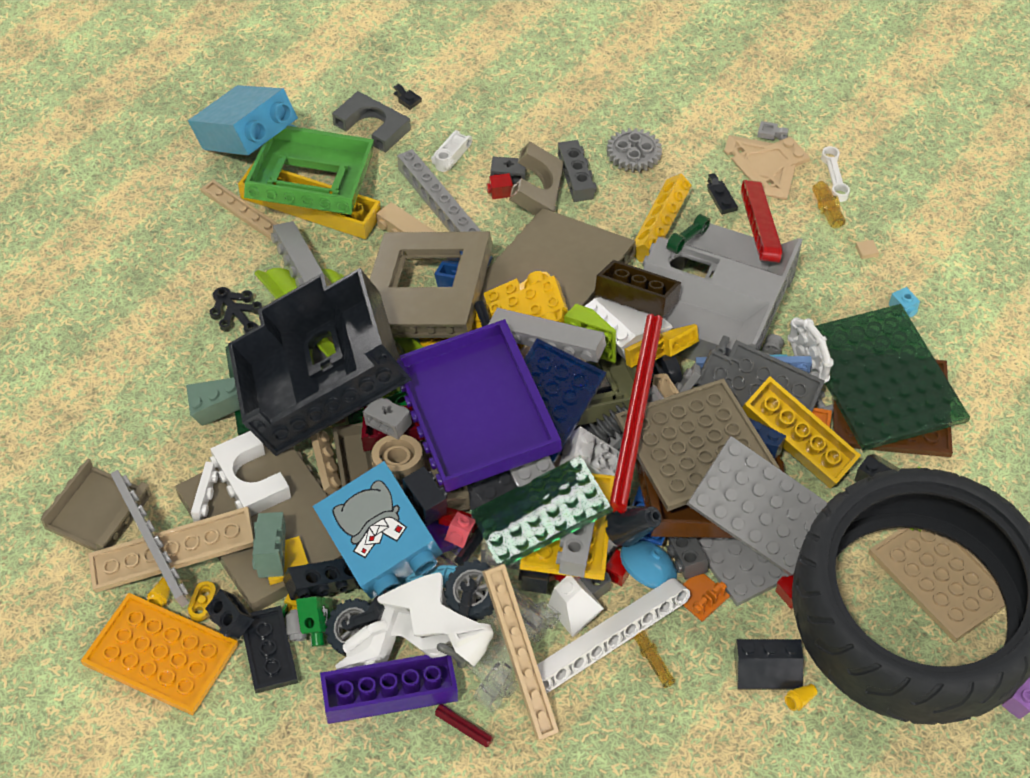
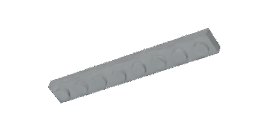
M118 470L111 473V476L174 598L181 607L189 604L186 597L189 593L183 583L179 584L177 579L180 576L175 567H170L169 563L172 560L166 551L162 552L161 547L164 545L158 535L154 536L153 532L156 530L151 521H146L145 516H147L144 507L142 505L138 506L137 501L140 499L134 489L130 490L129 486L132 485L127 475L122 476Z

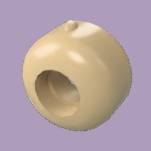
M402 435L399 440L386 436L373 446L371 452L373 468L385 461L400 485L403 484V478L423 467L422 447L411 436Z

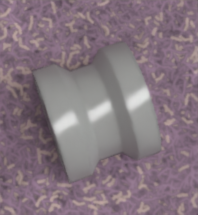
M775 334L768 335L762 351L768 355L781 354V348L784 344L783 338Z

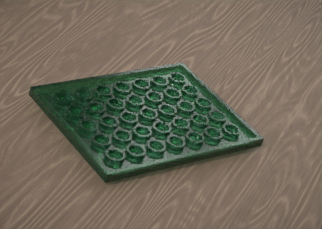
M901 304L815 326L823 337L826 336L828 351L834 363L830 369V379L825 384L862 451L969 422L970 416Z

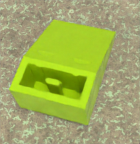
M575 304L564 315V323L604 332L606 347L600 358L615 363L616 330L593 309Z

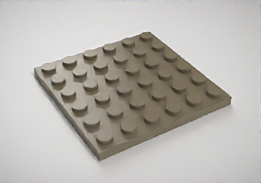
M724 378L647 403L637 459L667 511L687 504L730 436L780 469ZM628 410L615 414V420L623 433Z

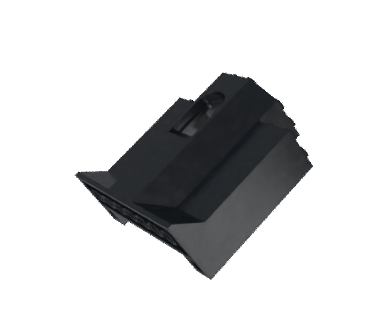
M361 268L333 284L324 273L319 274L259 309L258 314L261 325L228 343L242 423L275 456L412 380L397 352L380 292ZM332 336L336 353L315 364L312 354L313 348L322 339ZM329 362H331V365H329V366H327L326 368L322 369V366H324V365L328 364Z

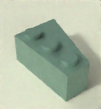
M234 377L186 385L190 415L202 426L240 410Z

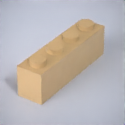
M392 202L376 213L378 227L387 232H436Z

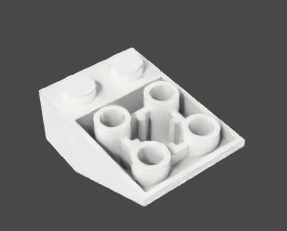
M580 426L566 436L559 467L565 470L615 476L620 451Z

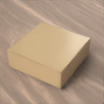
M874 240L856 242L855 247L861 259L878 257L879 251Z

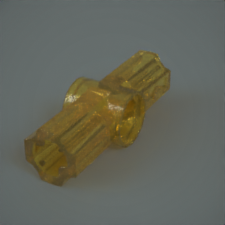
M824 181L817 182L813 185L812 190L818 200V209L822 211L820 212L821 214L825 215L830 227L834 229L840 228L845 225L846 220L840 210L839 198L833 196L827 183Z

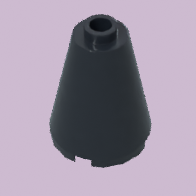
M627 506L625 513L609 511L605 519L608 526L606 527V533L615 545L632 546L660 525L661 514L657 508L652 506Z

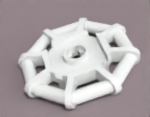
M797 317L793 318L790 323V334L787 338L791 343L794 356H811L812 365L809 374L825 380L824 383L828 382L830 379V369L834 363L828 351L826 336H822L810 318L805 320Z

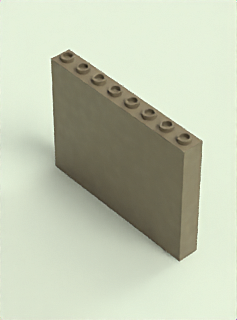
M542 208L531 222L525 226L522 232L515 237L513 242L506 247L504 252L496 258L495 262L487 268L479 301H485L484 292L516 278L521 284L528 278L530 273L541 271L547 272L550 276H555L559 281L568 310L575 304L586 306L593 299L600 297L594 295L597 274L612 260L628 264L636 255V241Z
M263 444L265 455L242 465L238 469L236 477L244 482L253 483L281 472L289 486L291 498L259 513H284L286 522L285 540L297 536L300 537L308 564L343 558L313 508L315 504L330 495L324 492L321 481L318 478H314L311 467L304 464L301 453L299 451L296 452L294 446L275 456ZM202 473L175 486L179 499L191 517V510ZM219 475L217 483L213 484V498L208 502V515L204 519L237 510L235 497L231 498L226 489L228 485L226 482H221ZM258 513L251 516L253 530L254 522H257ZM253 547L217 557L252 612L260 611L288 595L284 581L270 585L268 577H258L257 570H253L252 565Z

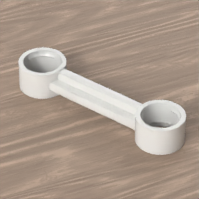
M828 146L823 149L821 160L827 164L833 184L832 199L843 202L848 199L850 188L842 181L837 163L840 154L839 150ZM826 154H832L835 157H828ZM835 191H843L845 194H839Z

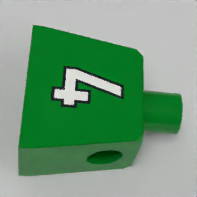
M316 596L296 599L301 634L311 635V647L324 646V634L327 628L326 621L331 617L333 599Z

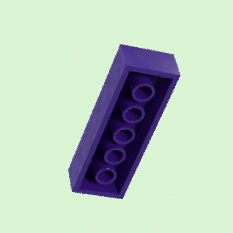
M421 655L320 673L328 724L458 701V689L452 657L449 655L437 658Z

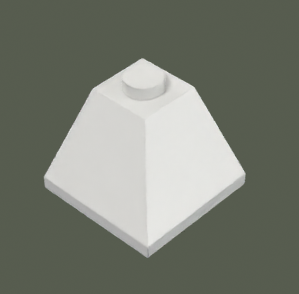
M571 575L566 576L554 587L548 603V607L572 637L576 636L604 609L581 579Z

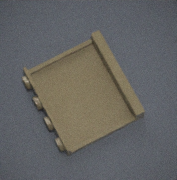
M89 458L84 464L80 465L77 473L67 482L66 487L55 497L53 504L44 511L41 518L46 530L92 551L114 546L134 520L111 474L93 467ZM141 482L139 486L135 484L129 486L130 490L134 489L140 499L137 501L138 506H144L152 495L149 484Z

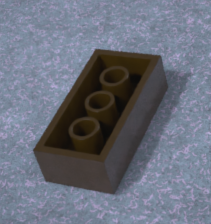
M612 260L597 274L594 295L618 302L620 305L635 308L638 311L653 314L654 316L660 315L663 318L678 303L681 282Z

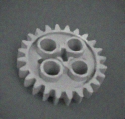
M628 128V132L622 129L621 134L616 132L615 136H611V140H608L607 157H609V161H613L614 166L619 165L618 169L624 167L625 171L631 169L632 173L635 169L641 172L642 168L647 171L648 167L653 168V164L657 165L658 160L661 159L662 144L659 143V139H655V135L650 136L649 131L643 133L644 129L640 132L637 131V128L634 131Z

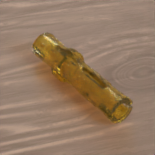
M642 630L641 634L639 632L633 639L640 647L641 655L646 657L662 686L668 688V686L670 687L675 683V679L656 651L657 646L650 641L645 630Z

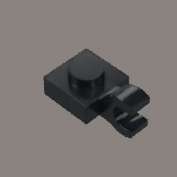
M397 84L393 87L396 90L393 94L398 97V102L409 110L422 102V98L411 90L406 92L402 85Z

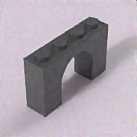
M359 91L332 113L333 125L346 132L361 119L377 118L382 120L384 123L372 133V139H374L373 146L385 153L411 130L410 118Z

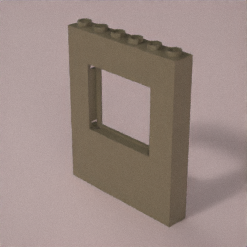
M490 231L384 232L370 281L380 292L393 338H452L472 330L476 314L475 303L480 298L493 246ZM406 258H460L452 287H397Z

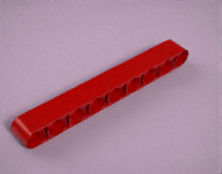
M743 180L741 196L760 261L779 263L782 256V246L762 183L759 181Z

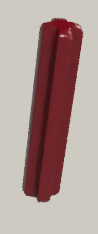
M440 704L436 708L435 715L476 742L484 747H489L492 743V735L448 707Z

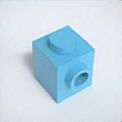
M907 287L892 293L889 301V306L901 319L913 317L918 312L920 301Z

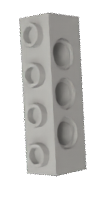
M574 494L573 502L568 503L567 514H570V517L565 518L563 530L566 531V535H561L559 546L563 547L562 552L558 551L556 564H560L559 573L584 578L599 498Z

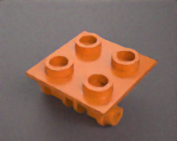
M704 573L691 577L682 584L690 591V597L683 606L701 622L730 597L725 592L727 586L724 582L715 583Z

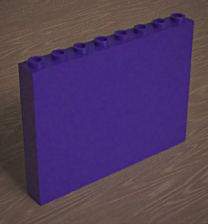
M505 319L400 355L412 378L411 381L400 386L401 392H406L407 396H404L407 407H412L413 411H410L413 422H418L419 426L416 428L419 437H424L425 442H423L426 454H431V458H429L433 470L437 469L438 474H435L438 485H443L446 492L562 451L560 436Z

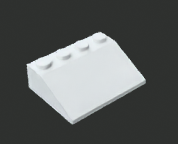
M602 297L593 299L585 306L593 309L616 330V352L625 359L624 348L642 340L646 318L650 313L638 311L635 308L620 305L618 302L606 300ZM664 318L660 333L673 328Z

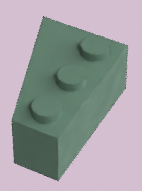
M258 513L257 522H254L253 570H257L259 578L284 576L286 535L284 513Z

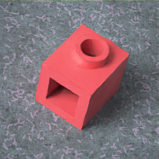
M457 512L444 540L464 548L476 520Z

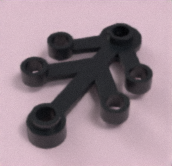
M219 287L214 290L213 299L216 302L209 311L210 317L214 320L219 319L223 303L227 306L224 319L219 321L222 331L230 330L233 314L244 326V334L258 327L255 322L249 321L241 311L258 314V310L262 308V303L256 301L252 304H242L232 301L243 300L245 303L251 302L253 300L251 291L245 290L242 293H235L226 287Z

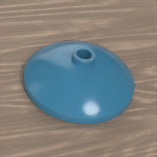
M639 540L632 546L622 547L620 551L622 564L627 572L639 583L655 589L667 580L677 578V571L672 558L658 545Z

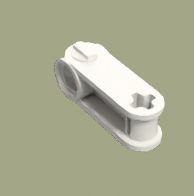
M455 130L431 157L435 168L441 172L449 171L470 147L472 137L460 134L458 130Z

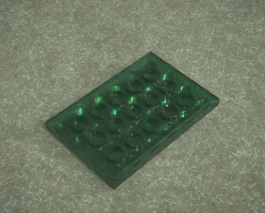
M581 455L534 478L530 483L522 487H516L471 510L496 564H505V566L613 512L609 501Z

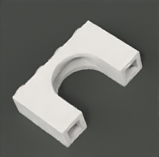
M251 431L210 448L212 457L209 458L210 462H214L215 468H218L221 482H226L228 485L226 489L231 498L235 497L237 509L248 506L250 514L253 516L291 498L289 486L281 472L253 483L244 482L236 477V473L242 465L265 455L263 443Z

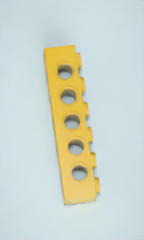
M682 173L665 181L635 238V257L639 262H643L645 256H649L652 243H656L658 237H666L692 186Z

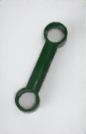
M699 214L691 226L680 234L673 233L666 249L679 254L687 241L698 233L703 235L707 231L711 219Z

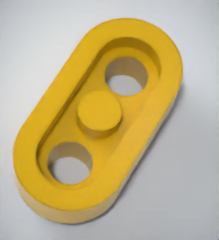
M203 581L195 587L188 605V613L193 621H204L210 615L205 608L217 594L215 585L212 582ZM205 592H209V595L203 596ZM198 610H202V611H203V612L200 613V614H196V612H197Z

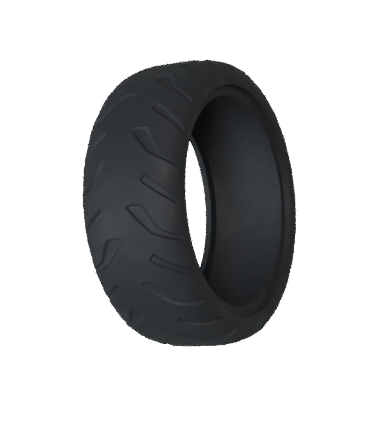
M901 468L899 471L892 469L876 473L873 477L868 476L846 487L844 492H839L827 503L813 521L802 544L794 571L792 604L797 627L807 652L821 672L842 693L863 707L883 716L904 722L910 721L913 724L935 725L937 723L947 724L968 720L971 717H978L993 710L1013 696L1018 688L1030 677V523L1012 503L997 492L992 491L989 487L967 477L959 476L956 473L938 469ZM888 528L923 529L957 542L985 565L999 586L1007 613V634L1004 646L996 653L982 660L949 667L920 664L893 654L864 633L849 614L843 603L836 580V558L848 545L857 539L875 531Z

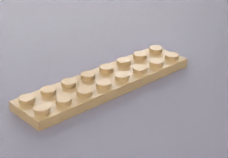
M248 506L154 534V536H159L164 545L161 547V550L168 553L172 560L169 565L171 568L175 567V569L253 547V540L255 539ZM143 537L88 553L92 589L95 593L162 574Z

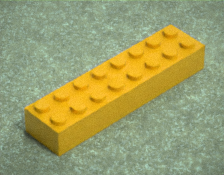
M253 164L238 183L241 199L362 239H367L377 223L376 213L381 210L380 201L358 194L351 215L244 198L245 180ZM281 170L277 179L279 181L329 189L332 187V185L285 170Z

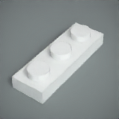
M214 462L205 463L191 510L193 522L203 520L208 515V502L212 500L214 492L213 484L217 483L218 471L215 470Z

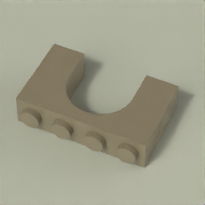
M529 141L520 150L518 163L534 172L540 178L544 189H540L521 178L512 187L509 200L534 215L538 214L542 208L555 212V202L558 198V188L561 185L560 178L563 174L564 161Z

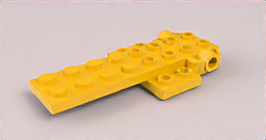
M535 271L530 273L528 278L521 284L516 278L483 293L491 318L496 309L501 308L564 323V315L569 311L559 281L555 276H550L547 272ZM477 312L472 330L482 327ZM419 338V341L423 347L449 338ZM517 344L519 350L524 346L522 344Z

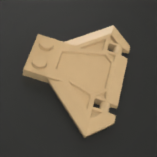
M729 135L724 150L727 155L732 154L734 156L731 160L750 181L762 183L766 196L784 200L788 198L795 167L810 161V156L791 136L775 143Z

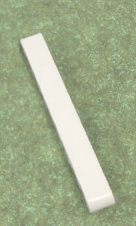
M671 578L537 664L546 693L685 604L690 597V591L677 579Z

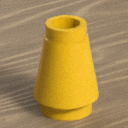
M164 577L147 594V601L160 607L167 604L170 594V588Z
M808 684L790 690L785 696V703L790 710L800 711L817 695V689L813 684Z

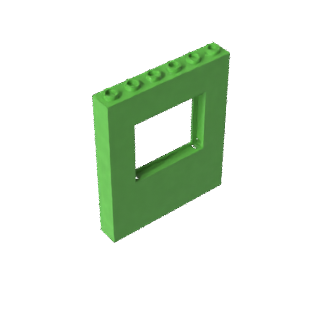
M287 126L262 145L245 180L244 198L351 215L372 158L374 139ZM284 164L337 173L331 189L277 180Z

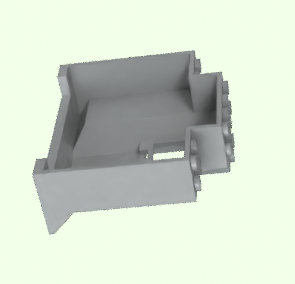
M711 223L703 235L698 233L687 241L679 254L666 249L669 238L658 237L656 243H652L649 256L644 258L643 270L681 282L679 301L663 318L672 325V329L696 324L698 327L699 342L675 355L695 361L696 357H707L711 349L715 350V347L719 345L723 335L730 338L725 349L726 356H729L736 340L760 350L786 288L790 287L795 276L803 239L798 238L781 244L782 256L780 262L777 263L760 261L752 236ZM688 259L710 265L705 278L681 271L684 270Z

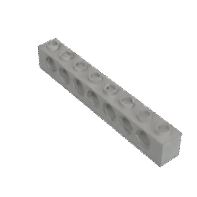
M413 149L397 155L398 170L449 232L481 231Z

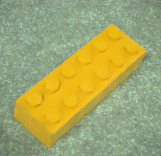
M770 376L742 407L748 418L786 435L783 448L830 489L839 482L861 456V454Z

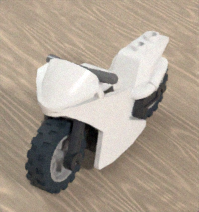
M478 560L464 562V565H458L455 568L456 570L449 574V580L445 582L444 587L446 590L444 591L443 575L438 572L422 576L391 591L384 590L383 595L376 596L371 604L366 600L362 601L358 598L354 600L348 599L345 600V603L338 604L336 606L337 609L331 611V617L326 621L327 628L325 630V634L328 636L326 639L332 645L331 647L345 656L342 661L335 665L336 670L388 661L396 636L405 638L430 658L449 655L457 661L459 668H464L466 661L475 667L493 638L491 625L477 622L484 619V616L493 614L494 607L487 585L479 586L484 578L482 571L492 567Z

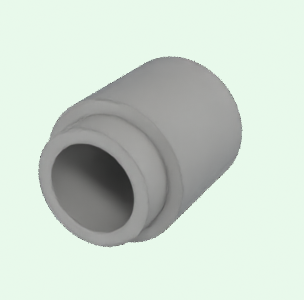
M297 609L290 610V614L286 615L289 641L307 640V634H301Z

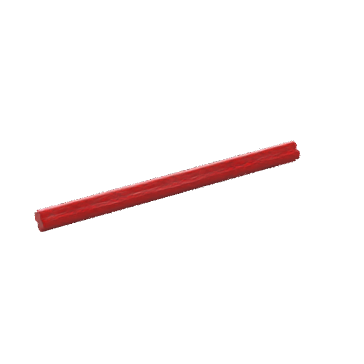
M649 314L646 318L609 502V510L612 512L625 513L627 509L663 318L660 315L654 316Z

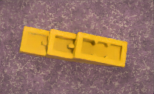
M692 324L660 333L655 360L664 355L672 357L699 342L697 325ZM642 340L624 348L626 365L631 368L638 363Z

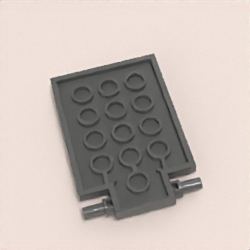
M723 335L715 350L711 349L700 371L701 376L695 383L699 387L724 378L739 404L743 407L770 376L812 412L825 380L738 340L735 341L729 356H726L725 349L730 338Z

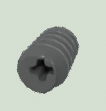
M623 402L622 408L615 405L616 412L609 409V417L606 414H602L603 421L596 418V426L591 422L589 423L595 435L605 442L609 441L608 435L615 437V431L618 433L622 432L615 420V414L628 410V407Z

